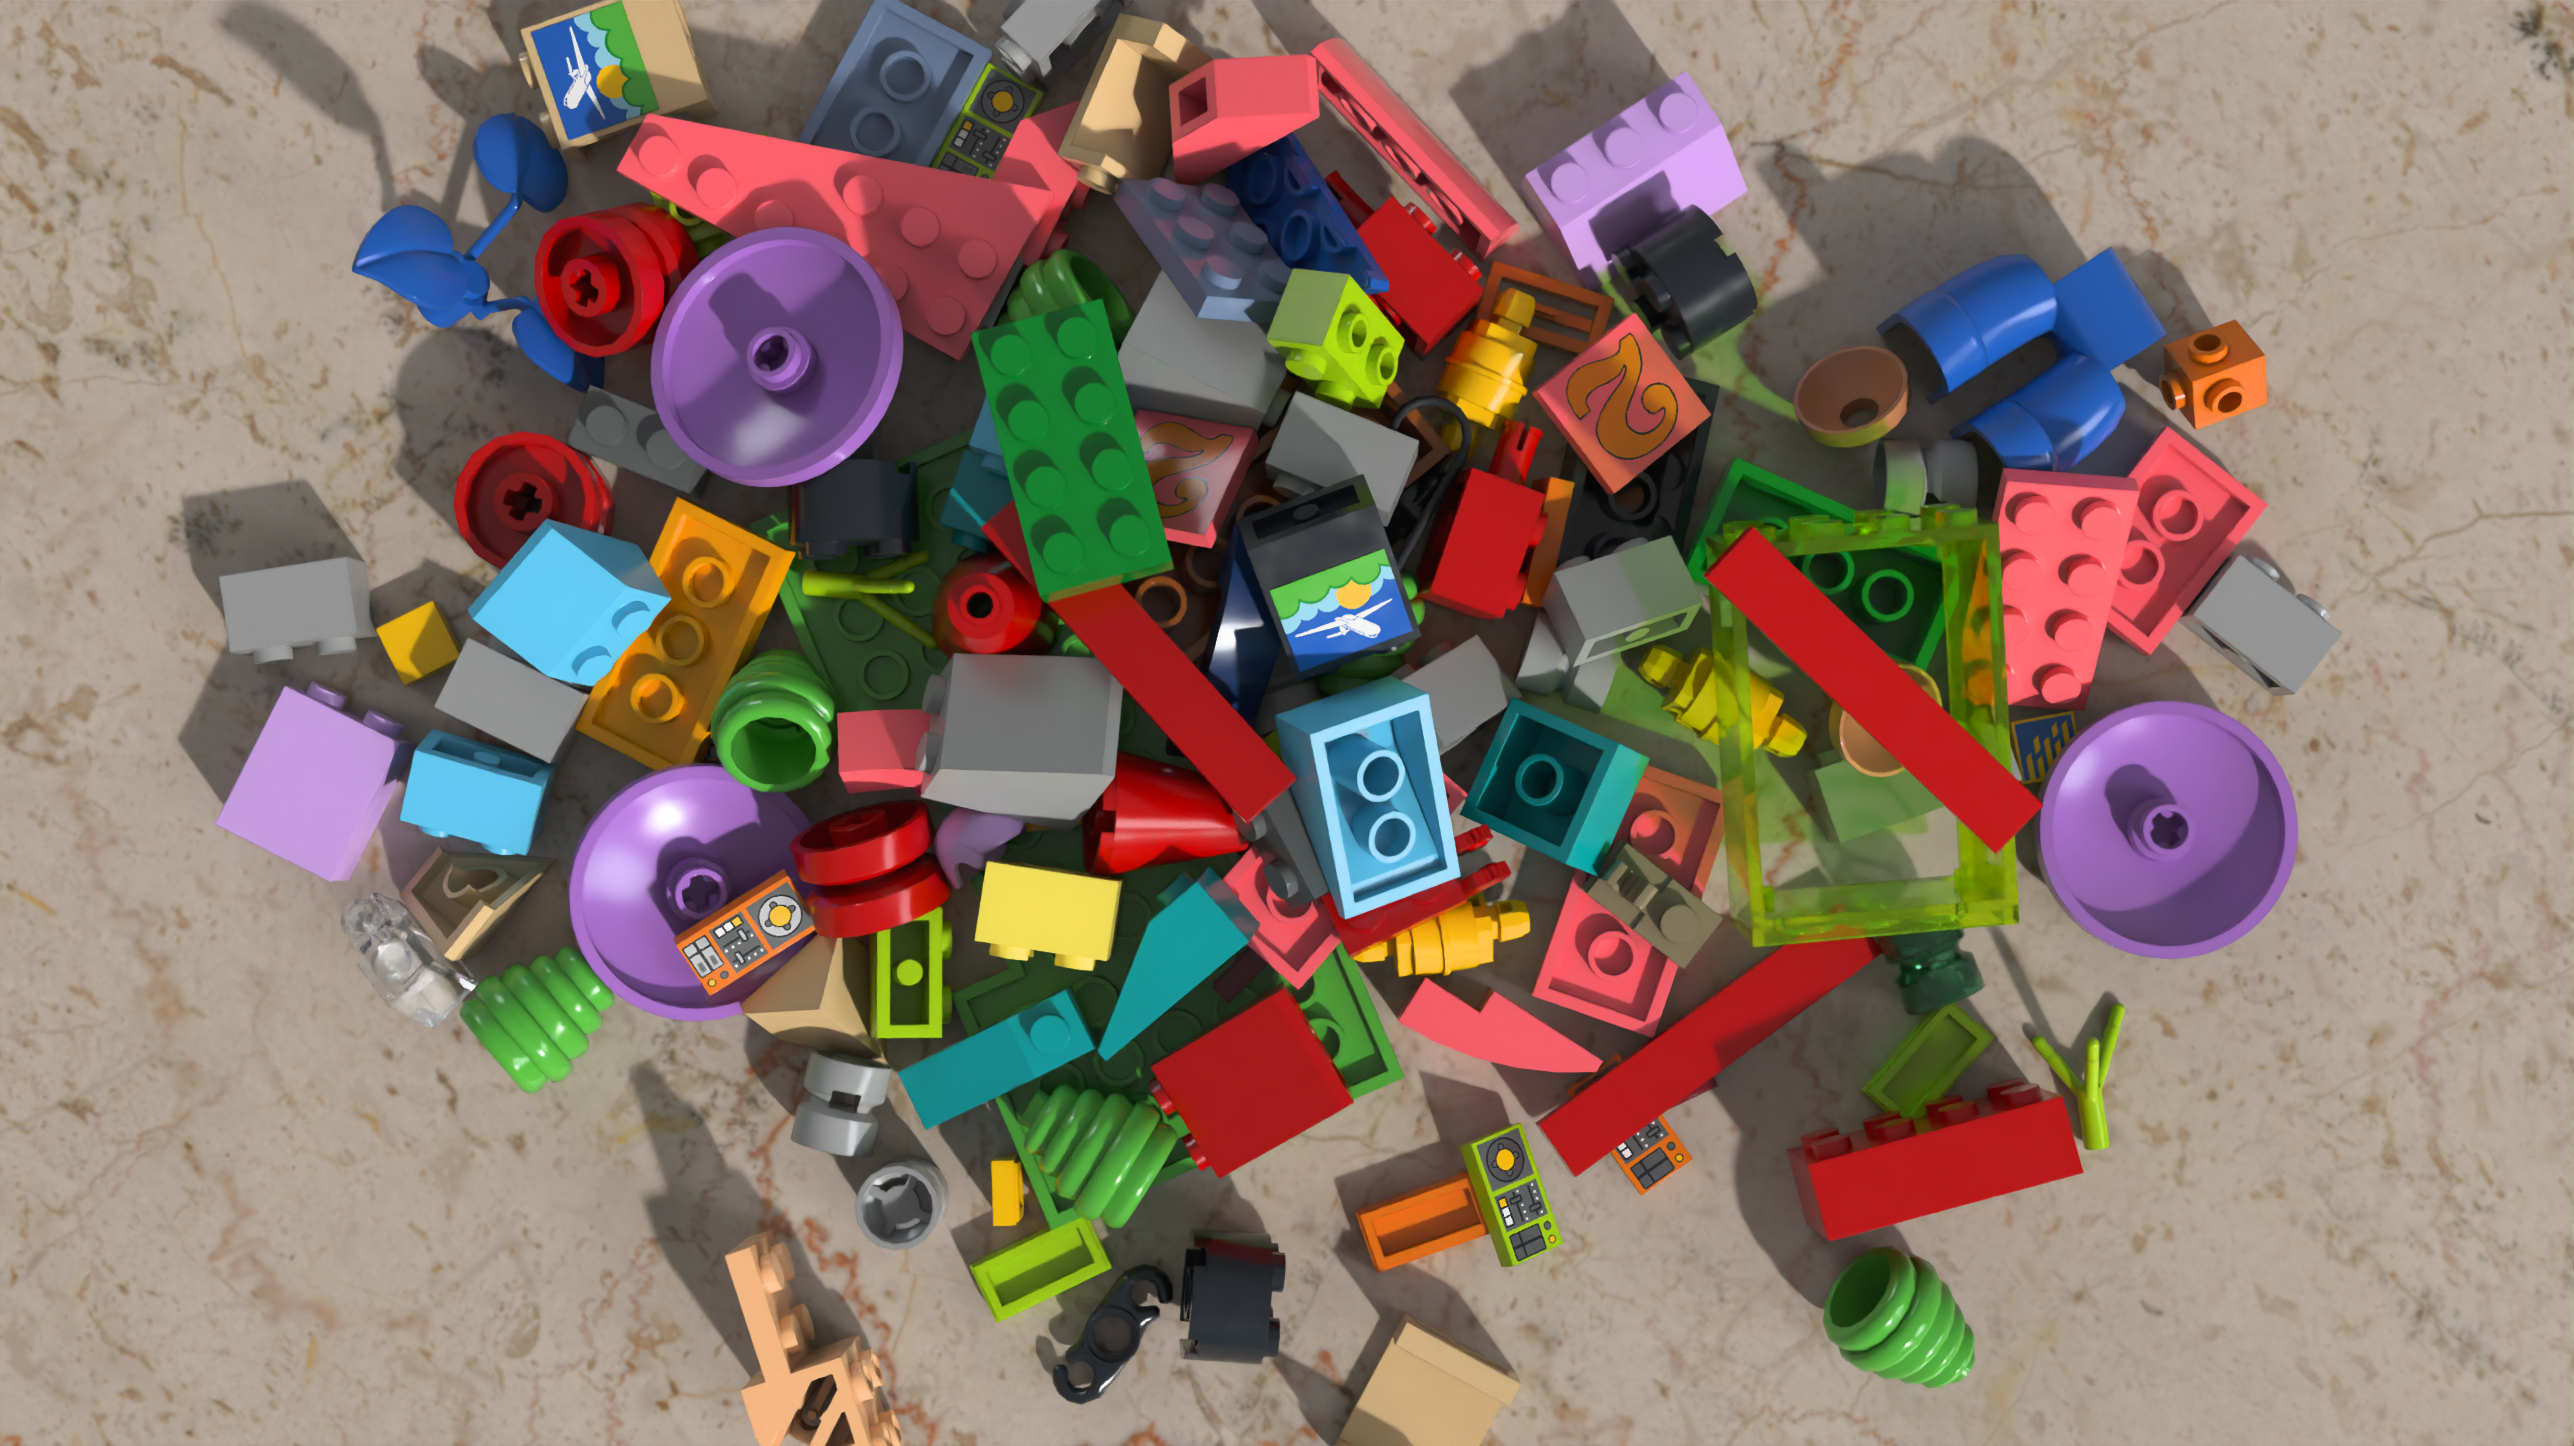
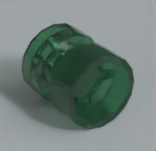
M1952 901L1941 902L1915 910L1888 921L1873 930L1886 964L1898 966L1900 973L1893 982L1907 1015L1921 1014L1950 1005L1977 993L1986 986L1973 952L1961 950L1959 942L1965 936V932Z

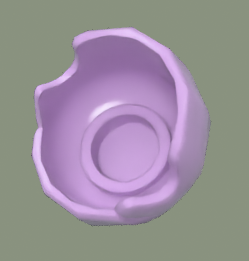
M960 806L950 812L943 820L933 839V851L937 862L953 889L958 890L963 884L985 869L987 861L1002 857L1007 852V842L1018 834L1024 836L1027 833L1026 822Z

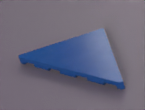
M1293 132L1226 168L1225 187L1237 195L1239 204L1254 224L1267 235L1269 244L1287 267L1291 270L1296 268L1350 274L1367 295L1389 291V280Z

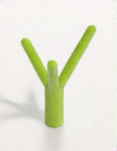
M920 550L862 574L806 570L804 572L802 580L804 595L856 599L929 649L933 650L939 646L933 635L873 594L913 592L915 585L912 581L889 580L887 578L927 562L930 555L926 550Z
M2115 1003L2112 1007L2100 1048L2099 1041L2095 1037H2090L2086 1040L2084 1084L2042 1036L2037 1035L2032 1039L2033 1046L2077 1098L2083 1144L2086 1150H2101L2110 1146L2102 1088L2125 1012V1007L2121 1003Z

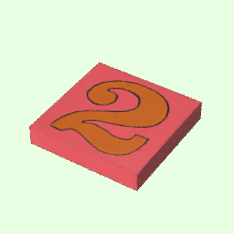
M1635 312L1627 315L1532 392V395L1608 495L1619 491L1711 416L1710 412Z
M1138 409L1134 419L1166 539L1212 548L1260 444L1253 428Z

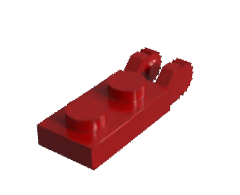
M1487 824L1477 826L1454 837L1457 858L1480 850L1494 838ZM1505 860L1498 863L1492 862L1459 882L1457 878L1346 920L1339 916L1331 892L1322 896L1321 901L1350 959L1465 905L1468 897L1501 882L1512 873Z

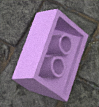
M1684 71L1524 175L1519 192L1581 286L1594 292L1620 275L1613 264L1611 254L1620 249L1624 244L1690 204L1698 206L1708 216H1711L1745 194L1747 187L1721 122L1688 72Z

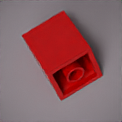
M1284 981L1153 1061L1150 1068L1156 1077L1147 1082L1152 1094L1165 1114L1168 1116L1177 1110L1190 1131L1181 1139L1195 1164L1201 1171L1211 1166L1219 1179L1354 1103L1352 1090Z

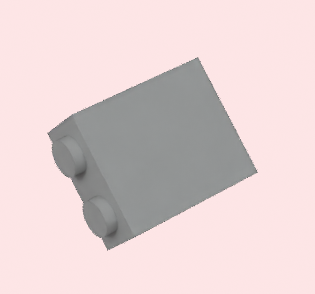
M1163 269L1160 271L1118 353L1134 417L1138 409L1253 428L1256 433L1261 423L1274 428L1291 394L1279 388L1286 373L1296 379L1299 376L1286 368V360L1266 340L1272 323L1197 318Z
M954 653L940 676L935 674L930 676L923 696L922 711L931 714L929 732L925 731L922 734L915 757V770L923 772L920 797L1071 832L1115 778L1123 687L1096 658Z

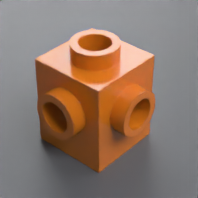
M2235 319L2163 346L2165 373L2159 375L2161 394L2167 406L2171 410L2179 409L2195 430L2267 404L2265 354Z

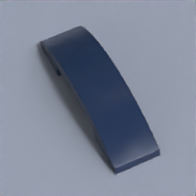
M1234 524L1217 579L1222 597L1199 671L1251 727L1272 675L1281 639L1247 553L1239 525ZM1168 738L1165 746L1167 755L1185 757Z

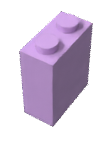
M311 681L308 689L284 686L215 825L327 881L350 880L418 744L400 735L404 725L398 721L368 709L365 717H362L343 707L347 699L345 695L325 685Z

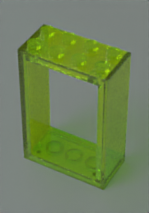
M1942 503L1920 506V517L1910 518L1909 514H1895L1894 509H1872L1854 512L1855 523L1843 524L1842 520H1829V515H1802L1789 518V529L1775 530V526L1763 525L1761 520H1745L1723 523V534L1705 536L1707 569L1749 525L1763 535L1783 556L1911 545L1923 547L1936 546V559H1942L1950 716L2012 774L1999 523L1977 517L1976 508H1960L1959 503ZM1708 581L1730 920L1752 947L2019 924L2015 835L1995 854L1957 818L1958 869H1953V875L1774 891L1773 885H1763L1746 617Z

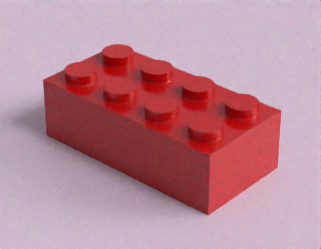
M2013 1078L1986 1086L1988 1096L1963 1101L1961 1094H1955L1925 1102L1924 1106L1927 1115L1915 1119L1912 1117L1902 1118L1900 1111H1890L1863 1119L1864 1129L1840 1135L1838 1128L1833 1127L1802 1135L1800 1138L1803 1146L1788 1149L1787 1154L1806 1224L1829 1242L2082 1174L2084 1172L2063 1096L2040 1088L2037 1083L2025 1085L2024 1078Z

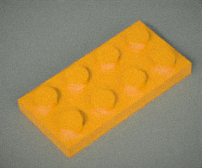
M677 497L649 560L650 565L672 599L653 619L651 626L640 634L618 658L610 672L594 685L575 729L654 770L685 763H702L712 742V710L730 679L746 666L796 552L688 498Z

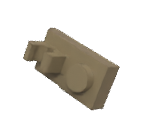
M1620 838L1607 853L1598 875L1591 874L1580 888L1682 969H1685L1724 919Z

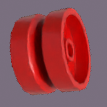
M640 201L559 219L543 235L535 255L534 285L541 311L554 333L574 351L597 358L653 344L656 330L669 300L678 286L700 261L696 246L683 225L662 207Z
M525 431L495 437L474 452L458 476L453 503L459 532L477 556L501 570L546 518L610 537L616 508L610 482L593 459L550 435ZM537 498L542 500V506L538 514L531 512V505Z
M905 799L859 807L818 822L793 838L789 848L797 874L803 882L816 884L805 900L814 929L819 936L846 938L884 931L911 922L935 910L948 900L952 892L951 884L937 862L935 854L926 852L932 846L936 833L928 806L923 801Z

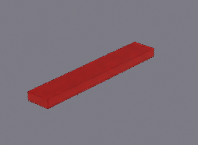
M1013 499L984 524L981 530L1039 594ZM1121 584L1047 603L1246 824H1249L1297 781L1296 776Z
M1749 525L1703 573L1702 576L1992 852L1997 854L2044 806L1754 527Z
M1847 900L1838 902L1655 1035L1654 1038H1651L1535 1123L1570 1174L1577 1177L1877 958L1883 951Z

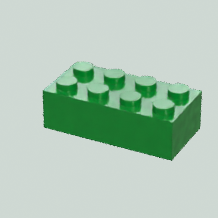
M1103 299L970 333L1039 596L1042 600L1048 603L1173 570L1174 565Z
M1738 457L1728 462L1724 466L1683 559L1698 592L1736 608L1702 575L1750 525L1763 535L1891 659L1908 662L1926 671L1974 562Z

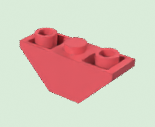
M1307 54L1213 59L1170 84L1169 97L1175 183L1196 185L1320 117L1316 58Z
M1081 99L1020 120L993 176V180L1054 191V197L1021 255L1025 269L1034 261L1048 260L1054 251L1067 248L1070 233L1063 231L1074 208L1081 212L1086 208L1094 192L1093 188L1076 179L1079 169L1057 155Z

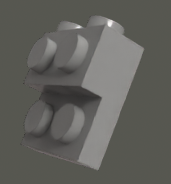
M1012 0L1003 13V18L1006 20L1000 27L1003 35L994 44L1003 55L1000 61L1016 78L1022 80L1026 86H1029L1035 80L1049 93L1116 22L1119 13H1124L1135 1Z

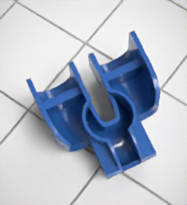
M2112 246L2054 284L2051 283L2040 266L2026 254L1996 256L1973 265L1950 278L1934 290L1923 294L1901 308L1876 327V330L1882 336L1903 322L1917 334L1936 362L1943 382L1941 388L1926 397L1930 405L1972 380L1984 369L2022 345L2041 337L2047 338L2056 350L2057 357L2043 372L2001 400L1949 431V434L1953 439H1956L1969 431L1976 432L1990 445L2005 468L2063 473L2093 453L2116 430L2126 409L2125 399L2110 371L2168 333Z

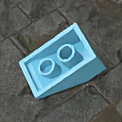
M1390 675L1274 715L1283 763L1297 778V781L1290 788L1339 916L1346 920L1461 876L1427 692Z

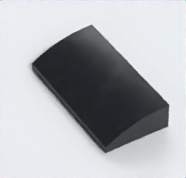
M1684 377L1711 416L1615 494L1608 495L1567 441L1559 479L1574 482L1575 484L1555 570L1561 564L1576 557L1587 556L1592 561L1610 555L1625 542L1642 537L1651 542L1671 535L1682 556L1720 386Z

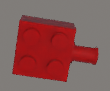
M1335 170L1324 180L1389 280L1388 292L1367 296L1405 339L1404 345L1423 362L1476 310L1484 290L1476 281L1482 277V274L1476 265L1459 249L1454 248L1448 253L1431 236L1437 230L1435 225L1414 203L1409 202L1403 207L1391 196L1380 208L1374 211L1341 177V174Z
M1504 419L1503 430L1488 473L1470 468L1457 474L1440 502L1416 571V575L1420 580V588L1417 593L1419 598L1477 620L1501 619L1504 617L1506 609L1512 611L1516 609L1527 580V574L1519 572L1527 547L1531 549L1537 548L1548 520V513L1541 511L1546 494L1524 486L1539 439H1542L1543 436L1541 430L1533 426L1525 429V423Z

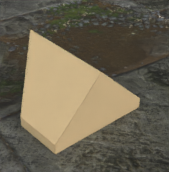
M438 846L399 896L444 957L452 961L473 958L481 953L557 858L453 852Z
M819 934L816 935L740 1005L744 1014L781 1041L888 1063L885 1038L869 1037V947L857 937L829 938L819 936Z

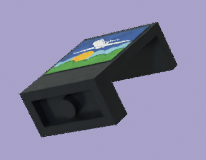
M1363 474L1237 520L1247 553L1297 682L1312 676L1323 677L1333 674L1343 665L1375 653L1386 654L1402 647L1405 642L1422 636L1378 509Z

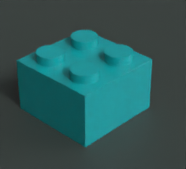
M1512 697L1459 815L1481 825L1487 824L1491 830L1564 864L1597 876L1650 758L1620 743Z

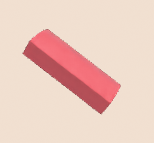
M1331 38L1325 40L1310 52V56L1316 58L1317 83L1320 94L1482 264L1520 229V224L1344 39Z

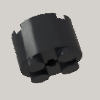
M1690 204L1681 211L1670 215L1611 254L1613 264L1618 273L1629 286H1634L1639 296L1631 302L1633 311L1651 334L1659 329L1661 330L1666 345L1678 360L1693 354L1745 321L1747 317L1754 314L1753 310L1757 308L1758 304L1751 280L1738 255L1734 252L1727 257L1723 249L1715 241L1723 233L1715 222L1694 204Z
M844 460L821 475L803 482L787 485L789 546L799 547V560L838 559V556L847 555V548L863 547L864 559L902 558L903 554H912V544L920 542L918 464L909 461L899 467V473H897V460Z
M1191 1228L1189 1238L1194 1247H1199V1250L1186 1249L1184 1259L1180 1321L1189 1322L1188 1339H1180L1181 1359L1261 1364L1263 1357H1277L1280 1341L1279 1318H1273L1271 1299L1272 1292H1282L1284 1288L1286 1271L1285 1253L1279 1252L1278 1243H1272L1269 1233Z

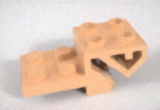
M771 1229L747 1237L727 1253L725 1259L761 1367L740 1390L755 1438L762 1446H779L786 1436L789 1435L809 1446H903V1436L897 1416L893 1409L884 1411L877 1387L883 1385V1374L874 1349L864 1350L860 1335L814 1350L810 1349L808 1342L815 1339L814 1326L804 1303L796 1305L789 1284V1280L795 1278V1269L786 1244L784 1242L776 1244ZM826 1376L807 1413V1418L809 1420L816 1419L834 1383H836L837 1391L830 1405L820 1416L821 1423L817 1426H810L804 1422L802 1412L810 1397L820 1386L822 1377Z

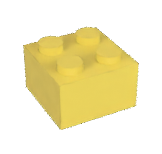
M1003 859L987 861L974 941L990 943L989 955L1027 961L1028 957L1034 956V950L1056 953L1054 961L1056 966L1093 971L1094 967L1098 966V960L1107 961L1114 955L1126 878L1094 876L1087 872Z

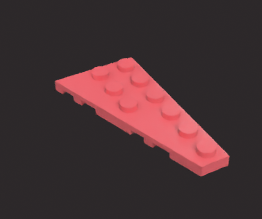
M649 113L616 169L620 175L735 239L764 229L799 227L820 231L841 240L866 259L883 277L896 301L903 332L960 364L973 343L970 333L981 329L1054 197V191Z

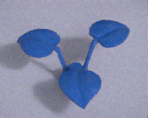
M514 112L492 116L484 121L475 132L472 145L473 156L486 180L500 191L511 193L507 205L464 255L459 251L453 250L451 232L439 216L419 206L403 205L390 210L382 216L366 233L356 253L352 272L380 282L406 300L416 304L422 316L428 322L440 328L453 326L471 312L477 319L482 320L491 313L512 309L520 310L522 312L512 322V331L523 352L537 366L567 386L584 394H587L590 385L603 389L605 356L595 358L574 351L554 333L542 313L538 296H536L534 302L523 295L487 301L490 278L486 270L479 263L475 262L476 259L522 206L523 200L537 211L549 213L563 202L568 188V174L562 155L558 148L553 149L541 128L527 118L517 116Z

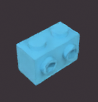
M432 729L414 751L400 820L416 824L421 831L432 836H458L479 842L484 849L495 854L513 855L518 853L526 856L542 833L558 764L548 763L542 759Z

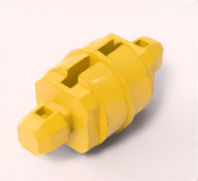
M1507 288L1499 295L1490 314L1495 316L1493 323L1483 319H1471L1467 330L1460 331L1451 355H1447L1445 358L1446 367L1436 388L1440 392L1438 397L1449 399L1460 407L1470 422L1472 441L1467 461L1473 456L1482 439L1476 436L1479 428L1501 433L1504 419L1512 420L1521 396H1525L1528 389L1525 387L1536 364V361L1532 358L1538 344L1519 335L1522 328H1529L1535 310L1534 297L1514 288ZM1434 406L1435 408L1443 412L1453 415L1445 408ZM1453 415L1450 424L1443 423L1439 435L1451 451L1460 448L1462 442L1461 425L1455 415Z
M1653 644L1647 649L1638 665L1639 672L1644 679L1660 690L1666 686L1669 688L1662 701L1661 709L1673 715V721L1696 733V738L1701 741L1708 740L1727 752L1734 750L1741 755L1756 750L1761 743L1762 749L1779 757H1793L1800 751L1807 737V732L1802 724L1786 713L1777 715L1784 701L1785 694L1772 687V681L1749 669V664L1744 661L1737 662L1718 650L1711 652L1703 646L1689 653L1684 661L1682 660L1683 653L1665 645Z
M1481 891L1468 897L1465 905L1353 957V960L1360 962L1385 961V957L1392 956L1397 977L1407 975L1420 977L1441 973L1443 976L1450 975L1451 971L1475 968L1481 963L1494 962L1493 939H1499L1502 942L1522 937L1530 932L1529 912L1526 903L1519 900L1494 901L1492 906H1487L1484 893Z

